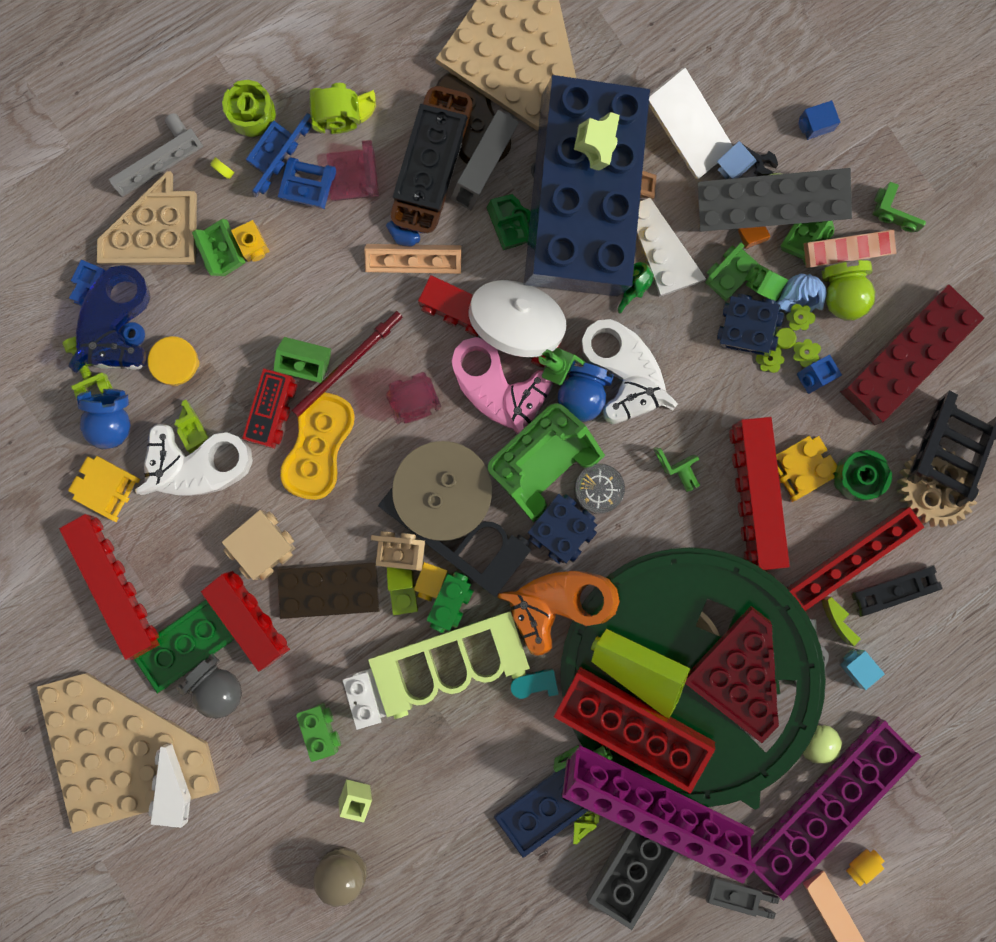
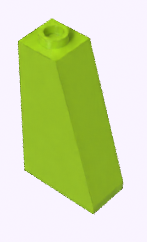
M608 629L605 630L601 638L597 636L591 647V650L594 651L591 662L669 719L679 701L690 668Z

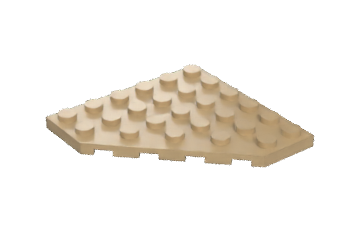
M477 0L435 61V63L537 131L539 129L542 94L551 76L558 75L576 78L559 0Z
M85 673L37 687L72 833L149 812V806L151 801H154L155 791H152V781L154 776L157 775L158 765H155L156 752L167 743L173 745L191 800L220 791L208 742L200 737H195L174 722L164 719L143 704L133 701L126 694L112 686L102 683L95 676Z

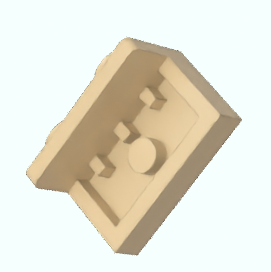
M381 531L380 536L371 535V540L378 541L376 566L422 571L425 541L415 540L416 535L401 533V537L396 538L393 532Z

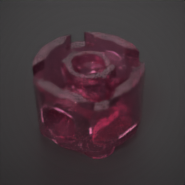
M425 372L415 374L411 380L405 382L397 380L388 385L390 390L387 391L385 396L389 401L394 420L397 424H400L402 419L405 424L418 421L432 415L431 409L435 408L437 412L441 408L432 379L427 377Z

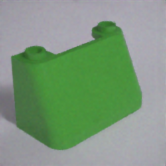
M555 403L541 412L489 461L488 471L521 510L534 522L546 510L547 503L541 495L545 489L575 462L584 468L593 467L605 457V454L586 425L563 405Z

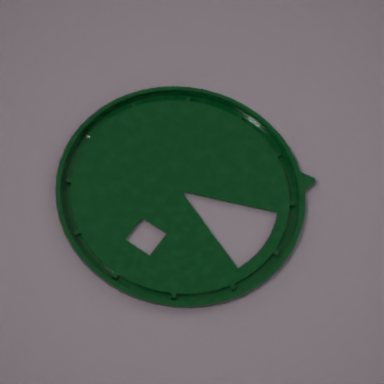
M671 548L638 557L622 565L606 577L614 584L618 591L620 602L616 614L606 623L585 626L573 620L569 627L561 658L560 678L562 696L564 697L579 667L643 701L591 662L594 651L591 650L592 644L597 636L601 638L606 629L674 660L691 670L721 638L718 635L696 627L706 600L709 599L736 610L728 630L752 606L770 620L772 624L775 680H797L796 696L789 721L782 734L767 752L740 726L686 684L670 717L715 741V751L691 794L607 747V749L612 754L611 761L706 807L727 805L741 800L754 810L760 808L761 791L775 783L799 760L808 747L822 714L826 685L825 663L820 642L807 613L793 594L773 575L758 565L727 552L708 548ZM595 587L582 603V608L591 615L598 614L604 605V597L598 587ZM573 728L583 747L594 751L602 746L601 743Z

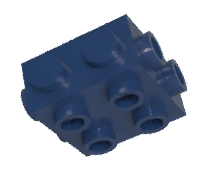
M738 294L737 297L731 296L730 303L725 302L722 316L726 317L725 324L719 327L717 335L721 348L770 357L771 351H776L779 337L775 336L776 327L782 326L784 313L780 312V305L776 304L775 300L767 298L757 301L752 300L751 296L745 294Z
M558 494L528 531V534L531 536L528 540L539 549L543 545L550 551L548 556L558 564L561 561L567 564L569 560L573 563L582 552L579 547L583 542L589 543L597 534V531L594 530L597 524L593 522L596 518L585 509L582 512L574 506L576 502L567 494H564L563 497Z

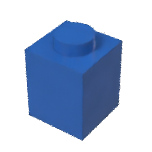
M832 100L805 109L799 118V128L802 133H805L807 140L833 132L841 123Z

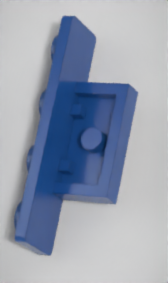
M309 113L304 116L293 133H290L273 120L248 155L246 162L264 174L253 189L252 195L257 197L260 193L263 195L266 193L271 185L269 179L273 174L278 175L285 165L283 159L287 154L291 156L299 145L296 141L300 135L306 136L312 127L310 123L311 115Z

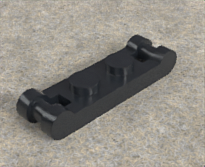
M935 565L927 566L897 578L852 592V599L856 600L858 605L856 610L859 617L942 590V584L940 581H937L935 573H937ZM923 577L926 578L928 583L926 586L922 584L921 578ZM872 595L874 604L868 605L865 597Z

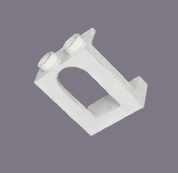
M371 668L350 674L344 678L343 683L356 730L381 723V718L385 717L386 713Z

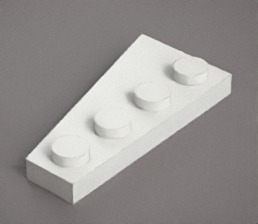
M651 198L640 201L637 237L646 262L652 269L653 280L659 297L704 282L706 280L705 276Z

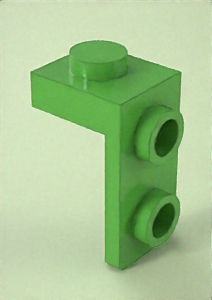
M889 182L884 188L880 187L874 199L877 204L872 215L879 217L878 219L884 223L897 224L907 232H918L925 226V220L891 207L899 187L898 184Z

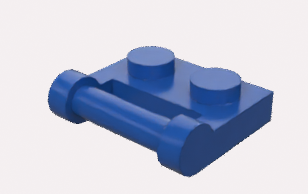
M290 157L286 163L278 198L325 209L331 183L336 176V168L330 165L323 167L300 162L297 158ZM300 171L322 176L321 182L296 177L295 173Z

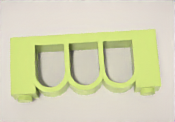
M511 611L372 657L368 660L386 716H394V719L407 716L408 710L413 707L412 704L425 705L437 695L439 689L449 694L460 693L467 688L472 677L476 681L486 683L499 678L503 671L506 677L511 675L512 679L526 675L525 670L530 669ZM490 629L500 657V665L493 674L481 675L471 665L463 638ZM457 640L467 669V678L462 684L452 687L441 681L430 649ZM424 652L433 678L434 688L431 694L419 698L410 694L406 688L398 660Z

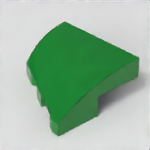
M513 194L491 199L486 208L502 249L507 250L528 243L531 211L524 208L520 200Z

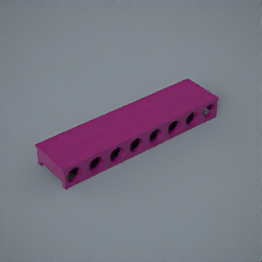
M877 717L751 848L752 862L756 864V869L753 872L784 901L922 756L915 752L885 720Z
M579 746L571 758H568L566 761L563 798L742 884L756 869V864L752 862L751 836L754 834V829L583 746Z

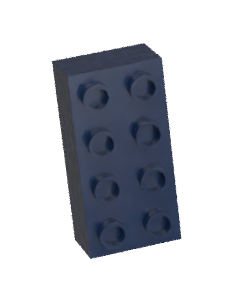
M558 75L551 76L541 98L524 285L616 297L632 287L650 89ZM612 112L620 115L615 136L617 137V145L612 152L610 165L598 171L590 168V161L584 153L574 150L578 127L589 118L599 121V119Z

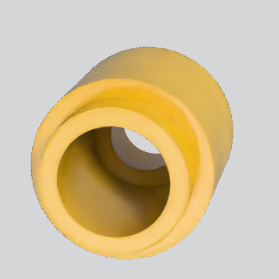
M866 848L849 863L850 867L846 872L861 887L864 883L867 885L885 869L881 865L885 861L874 849L870 852Z

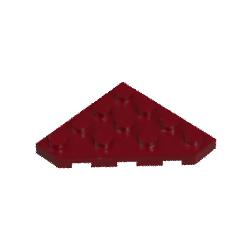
M750 606L689 671L685 684L760 743H763L779 727L773 633L771 621Z

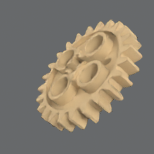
M916 454L911 456L912 461L909 460L904 463L907 469L899 472L904 478L897 480V483L903 485V488L897 490V493L904 494L905 496L900 502H907L909 504L907 507H911L917 517L921 516V523L925 524L929 521L930 527H935L939 524L940 528H943L948 524L950 526L957 524V520H965V515L972 513L969 506H974L977 502L975 500L969 501L959 507L956 505L960 493L929 477L927 482L922 479L916 484L906 480ZM938 457L933 459L931 465L935 466L937 471L945 474V470H947L951 478L964 484L967 472ZM949 494L954 497V504L950 502ZM925 495L931 500L930 506L925 502Z

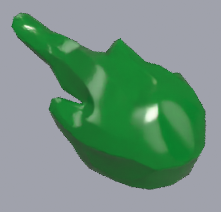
M638 262L634 264L632 287L624 292L618 306V313H622L633 298H642L644 292L651 286L654 275L652 269L646 263Z

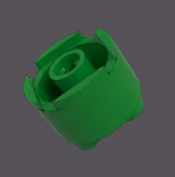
M871 450L858 451L845 456L839 461L836 472H834V486L844 497L852 501L871 500L881 496L888 490L892 481V472L885 457L878 452ZM860 472H863L862 476L866 477L865 480H862Z

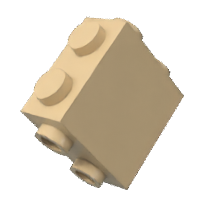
M259 510L222 541L226 547L223 549L225 554L232 561L235 559L241 565L239 570L248 580L250 578L252 580H259L260 578L262 581L274 572L272 568L279 562L281 565L287 562L293 556L291 552L296 549L292 544L295 541L286 530L282 532L276 525L279 521L270 511L266 513L263 510Z

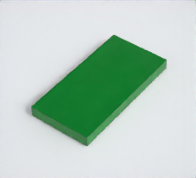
M204 600L158 633L159 638L157 640L160 644L159 646L134 660L158 694L197 667L203 660H207L211 654L217 653L235 639L208 601Z

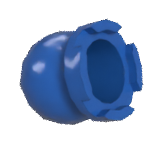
M573 361L567 373L569 378L563 382L558 391V404L567 408L581 422H587L596 418L605 406L606 392L604 386L611 385L614 374L606 375V369L584 363L583 367L574 366L575 361Z
M103 389L104 394L92 395L90 390L77 395L78 409L84 411L80 419V430L84 439L91 446L102 450L116 448L128 437L131 424L128 413L123 408L129 405L128 394L125 395L123 390Z

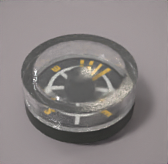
M591 465L578 476L574 487L575 497L580 506L590 513L604 514L610 512L621 503L624 497V480L621 474L609 465Z

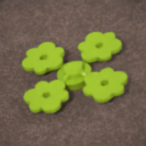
M794 304L791 307V313H788L786 316L787 320L790 321V328H781L777 331L778 328L776 327L775 336L779 338L776 351H771L770 357L773 360L769 361L767 356H756V362L761 365L762 371L778 372L780 364L784 363L781 349H789L793 347L795 352L794 360L800 361L803 367H808L812 362L815 363L819 360L818 354L821 351V346L818 343H812L810 339L796 343L797 336L794 331L800 328L803 331L808 330L809 324L814 323L816 319L815 315L810 312L811 308L808 305L802 307L800 304Z

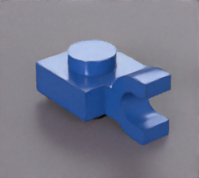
M81 260L71 279V282L76 287L69 299L73 300L75 304L84 307L88 298V291L96 293L106 271L103 268Z

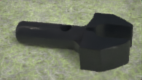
M744 145L757 160L754 174L758 176L772 174L771 170L764 167V163H769L776 169L778 161L775 154L768 151L765 155H759Z

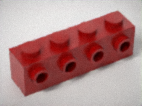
M234 571L221 574L205 587L201 593L257 671L260 672L281 658L290 648L287 646L284 636L278 633L272 625L271 618L260 609L255 596L244 587L242 578L234 573Z

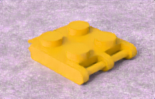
M807 436L776 455L777 460L786 473L784 475L778 466L779 482L785 485L791 495V502L800 499L835 478L833 473L836 472L837 464L831 455L825 458L822 457L821 454L828 450L820 436L814 439ZM788 479H790L791 483L797 491V494H795V492L793 491L792 487L787 481Z
M87 456L79 472L85 474V477L82 478L76 475L68 491L75 494L72 498L73 500L117 522L119 519L117 516L125 502L128 503L130 492L135 483H139L141 479L99 456H96L95 459Z

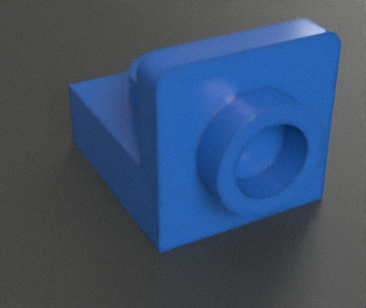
M828 355L798 372L797 376L807 393L810 394L842 376L831 355Z

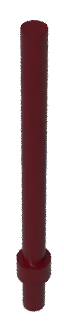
M395 311L384 323L380 322L374 328V332L291 411L297 417L304 413L381 338L385 339L391 333L390 330L403 318L402 315Z

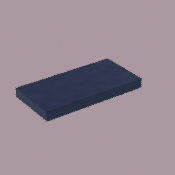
M566 767L558 772L554 771L494 815L495 820L522 858L589 811L562 797Z

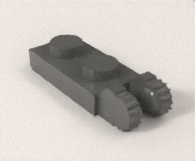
M715 876L711 877L706 896V902L754 917L758 915L769 919H775L776 913L771 909L759 907L760 900L773 904H778L780 897Z

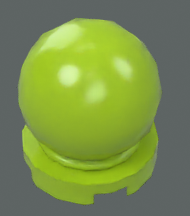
M858 260L859 265L847 267L846 262L825 267V271H821L822 280L830 283L826 289L825 301L829 311L836 317L844 321H854L869 313L875 302V289L872 282L866 278L867 275L872 273L871 261Z

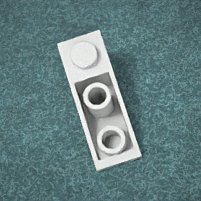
M167 743L161 746L160 750H157L155 756V765H158L157 775L154 776L152 781V791H155L154 801H151L149 806V816L152 817L151 825L182 828L188 823L191 796L173 745Z

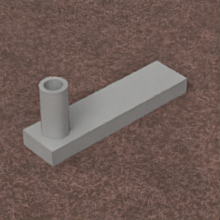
M173 113L165 118V123L175 137L174 139L109 179L112 186L122 197L203 147L192 128L187 130L177 114Z

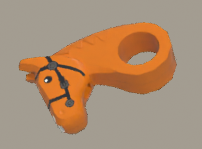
M565 571L548 574L534 579L517 591L498 593L497 597L510 603L513 620L524 639L527 649L536 656L544 655L552 649L550 631L556 614L585 626L606 623L616 614L620 602L617 588L608 578L584 571ZM589 585L598 587L604 597L602 610L596 615L587 613L580 603L581 593Z

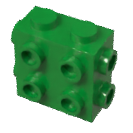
M454 572L453 575L447 574L426 620L431 622L430 627L444 633L445 629L450 631L452 626L458 627L464 614L460 612L462 604L467 605L474 590L470 589L472 584L467 582L469 577L458 572Z

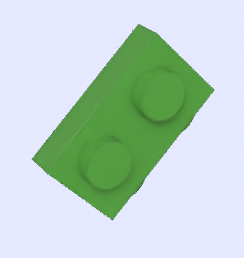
M220 219L205 230L196 229L192 232L195 245L204 260V266L212 276H226L246 263L226 219Z
M321 703L311 709L297 713L296 716L310 761L314 762L335 755L339 751L338 746H341L338 732H333L330 723L333 722V715L330 708H326L325 703Z

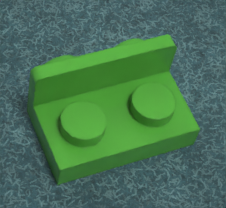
M833 221L794 224L782 242L781 250L803 259L804 265H806L804 243L831 239L835 230Z
M742 242L737 247L732 245L723 254V257L726 259L720 265L716 262L707 271L709 277L705 283L725 301L746 281L751 268L759 264L743 250L745 245Z

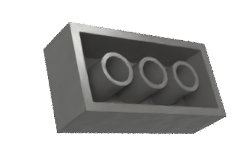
M626 828L586 894L588 903L630 930H633L679 853ZM639 864L637 869H630L633 865Z

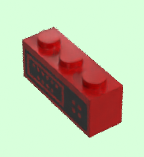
M263 368L243 434V440L272 449L276 448V444L279 445L283 437L281 427L283 421H287L290 414L289 400L290 397L294 398L297 390V384H295V379L292 376Z

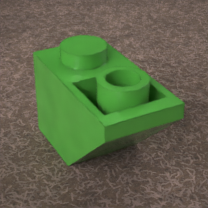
M760 264L751 268L746 277L748 281L746 286L758 294L777 301L788 282V279Z

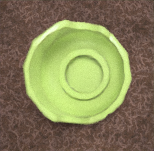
M818 725L808 747L803 752L804 757L812 763L827 764L834 761L840 755L842 741L837 731L830 726Z

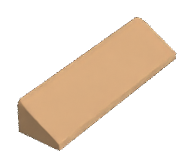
M366 244L364 248L365 272L461 274V245H414L409 247L398 244Z
M824 871L802 883L835 942H865Z

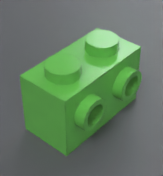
M284 337L276 349L273 371L321 383L329 368L331 348Z

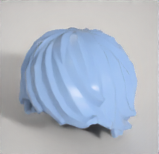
M801 273L795 275L788 280L776 304L780 305V309L785 310L786 313H791V307L794 304H800L802 307L808 305L811 308L810 312L815 308L823 310L827 294L826 287L819 278L811 274Z

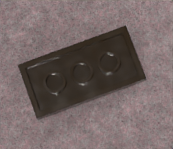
M376 562L277 570L280 619L380 612Z

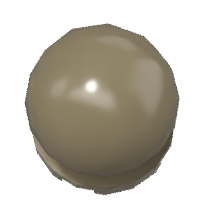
M346 847L333 849L322 858L315 870L313 882L316 894L323 903L333 907L345 906L355 901L364 887L367 878V866L355 850Z

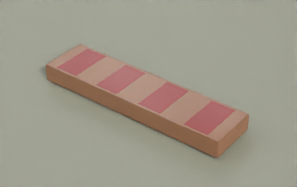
M894 230L804 243L806 268L896 254Z

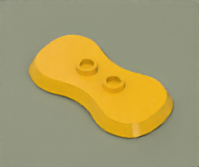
M323 393L298 417V437L296 443L284 459L280 470L281 482L288 492L304 499L317 500L326 497L333 490L337 481V454L341 444L350 434L354 425V411L348 401L331 393Z

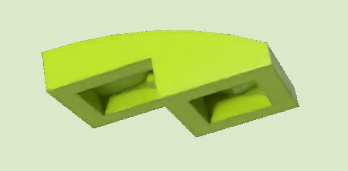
M826 596L821 601L830 624L847 645L855 646L861 638L843 622L849 613L832 597Z

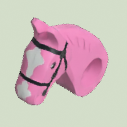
M474 337L463 340L454 350L452 366L461 392L478 411L492 421L513 429L517 435L535 419L554 384L542 378L544 370L536 371L524 382L509 385L504 377L498 350L482 338ZM472 351L484 352L491 360L489 370L481 376H471L461 366L464 357Z

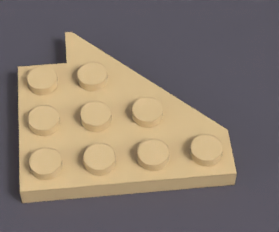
M167 171L97 239V263L99 265H196V245L192 234L197 226L196 192L173 191V174L171 171Z

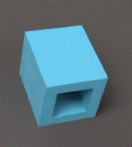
M853 649L843 657L845 661L840 664L858 688L867 690L885 675L870 655L860 649L857 651Z

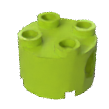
M252 80L237 81L230 90L227 89L224 93L222 101L223 111L237 133L248 137L261 136L272 121H275V105L267 90L260 83Z
M334 83L331 85V88H313L309 91L311 123L315 131L325 133V129H331V134H340L353 131L357 128V124L360 125L358 95L355 91L347 89L346 84Z

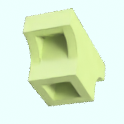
M610 112L599 119V121L589 118L579 125L574 150L580 151L588 157L590 168L599 171L610 165L612 152L617 145V137L615 136L620 115Z

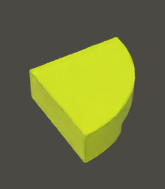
M374 90L358 96L361 123L369 119L375 110L376 97Z

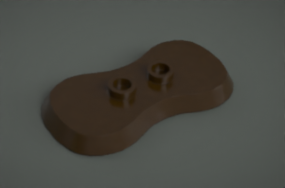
M448 72L438 80L436 86L464 92L470 96L473 103L459 151L460 158L468 164L495 113L489 98ZM511 139L498 162L508 155L511 149Z

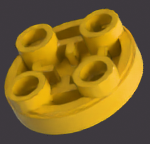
M175 336L160 339L152 346L148 354V367L153 377L163 384L178 386L189 381L200 364L194 347L186 340Z

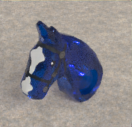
M125 265L110 267L89 289L77 322V352L68 365L75 373L79 372L85 365L101 369L132 370L141 369L145 366L147 362L145 349L139 345L129 343L119 332L123 325L147 308L150 300L148 284L135 268ZM126 281L137 285V293L129 302L117 303L111 300V291L118 283Z

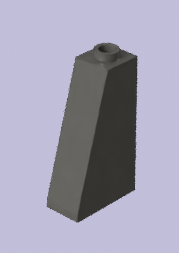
M497 110L450 198L470 211L473 209L519 124V121L515 120L510 113Z

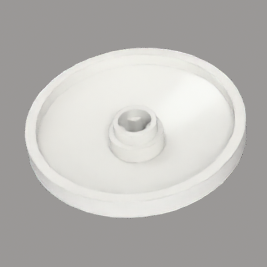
M511 280L489 282L481 286L474 293L469 306V319L477 334L491 346L511 355L520 357L543 356L542 353L547 349L554 351L560 345L566 331V319L559 305L543 291L533 286L524 285L522 282Z

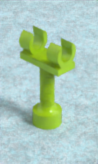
M75 336L62 342L66 353L73 354L83 381L71 386L76 399L77 395L86 392V388L95 384L98 385L102 394L104 393L103 389H113L107 374L100 373L92 376L85 357L81 352V349L84 348L80 347L84 344L81 336Z

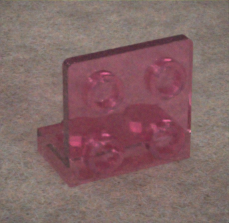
M372 140L362 141L363 150L327 154V165L336 168V176L330 187L332 201L379 196L375 151Z

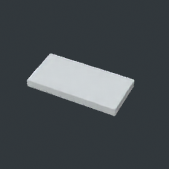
M681 68L650 93L649 107L695 179H699L718 163L717 161L733 147L686 68Z

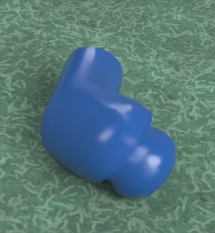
M393 221L386 224L388 231L398 245L410 247L419 243L420 234L418 232L402 230Z

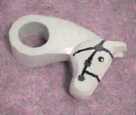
M611 319L598 320L587 328L581 342L583 358L588 364L606 369L607 373L614 374L615 377L622 380L616 397L606 403L602 409L606 422L612 425L647 414L662 405L674 410L678 403L666 392L661 370L653 354L636 333ZM600 333L612 334L617 338L620 350L611 358L600 357L593 351L591 340Z
M156 424L150 429L144 461L145 482L137 487L135 492L140 495L159 491L178 496H195L223 490L248 474L253 462L251 449L240 437L225 432L212 435L193 453L185 456L175 443L173 428L165 424ZM225 444H233L238 450L239 461L232 470L220 472L215 467L214 454L219 447Z

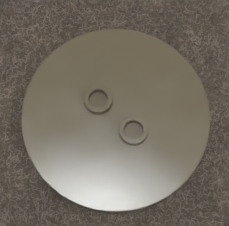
M450 441L430 442L413 450L399 465L392 487L393 502L401 520L416 534L438 541L454 540L473 531L485 518L492 499L491 478L483 461L469 448Z

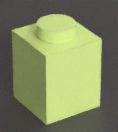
M346 779L338 801L340 817L360 822L365 821L372 802L370 785Z

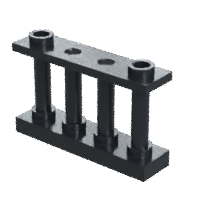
M949 390L936 403L906 480L916 484L923 478L927 479L929 477L960 493L956 505L961 507L969 501L972 502L978 495L979 489L977 486L993 442L996 440V417L986 423L958 409L955 404L958 394ZM954 417L983 432L979 443L949 428L947 424L949 418ZM946 437L974 451L975 454L972 462L970 463L942 449V445L939 444L941 438ZM938 457L967 472L964 484L933 469L934 466L931 465L933 459Z

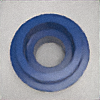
M130 322L122 327L120 338L124 344L135 347L144 341L145 330L138 323ZM131 330H135L136 333L133 338L128 336Z

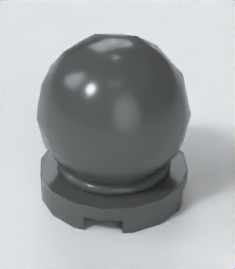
M211 654L208 658L210 662L207 663L203 660L185 678L187 680L185 682L186 685L183 687L180 684L176 690L182 696H185L187 693L191 694L192 704L200 714L208 718L218 719L226 717L235 711L240 703L242 690L241 684L234 674L228 670L217 669V664L220 660L214 654Z

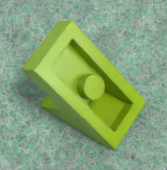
M387 567V583L391 596L393 615L418 612L413 571L410 569Z

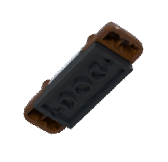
M441 86L432 87L427 91L423 104L419 106L393 193L394 203L391 210V219L395 225L425 234L431 233L436 229L472 111L473 103L468 94Z

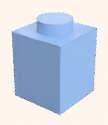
M739 141L717 161L721 166L718 168V171L725 179L730 177L732 179L739 178L757 160Z

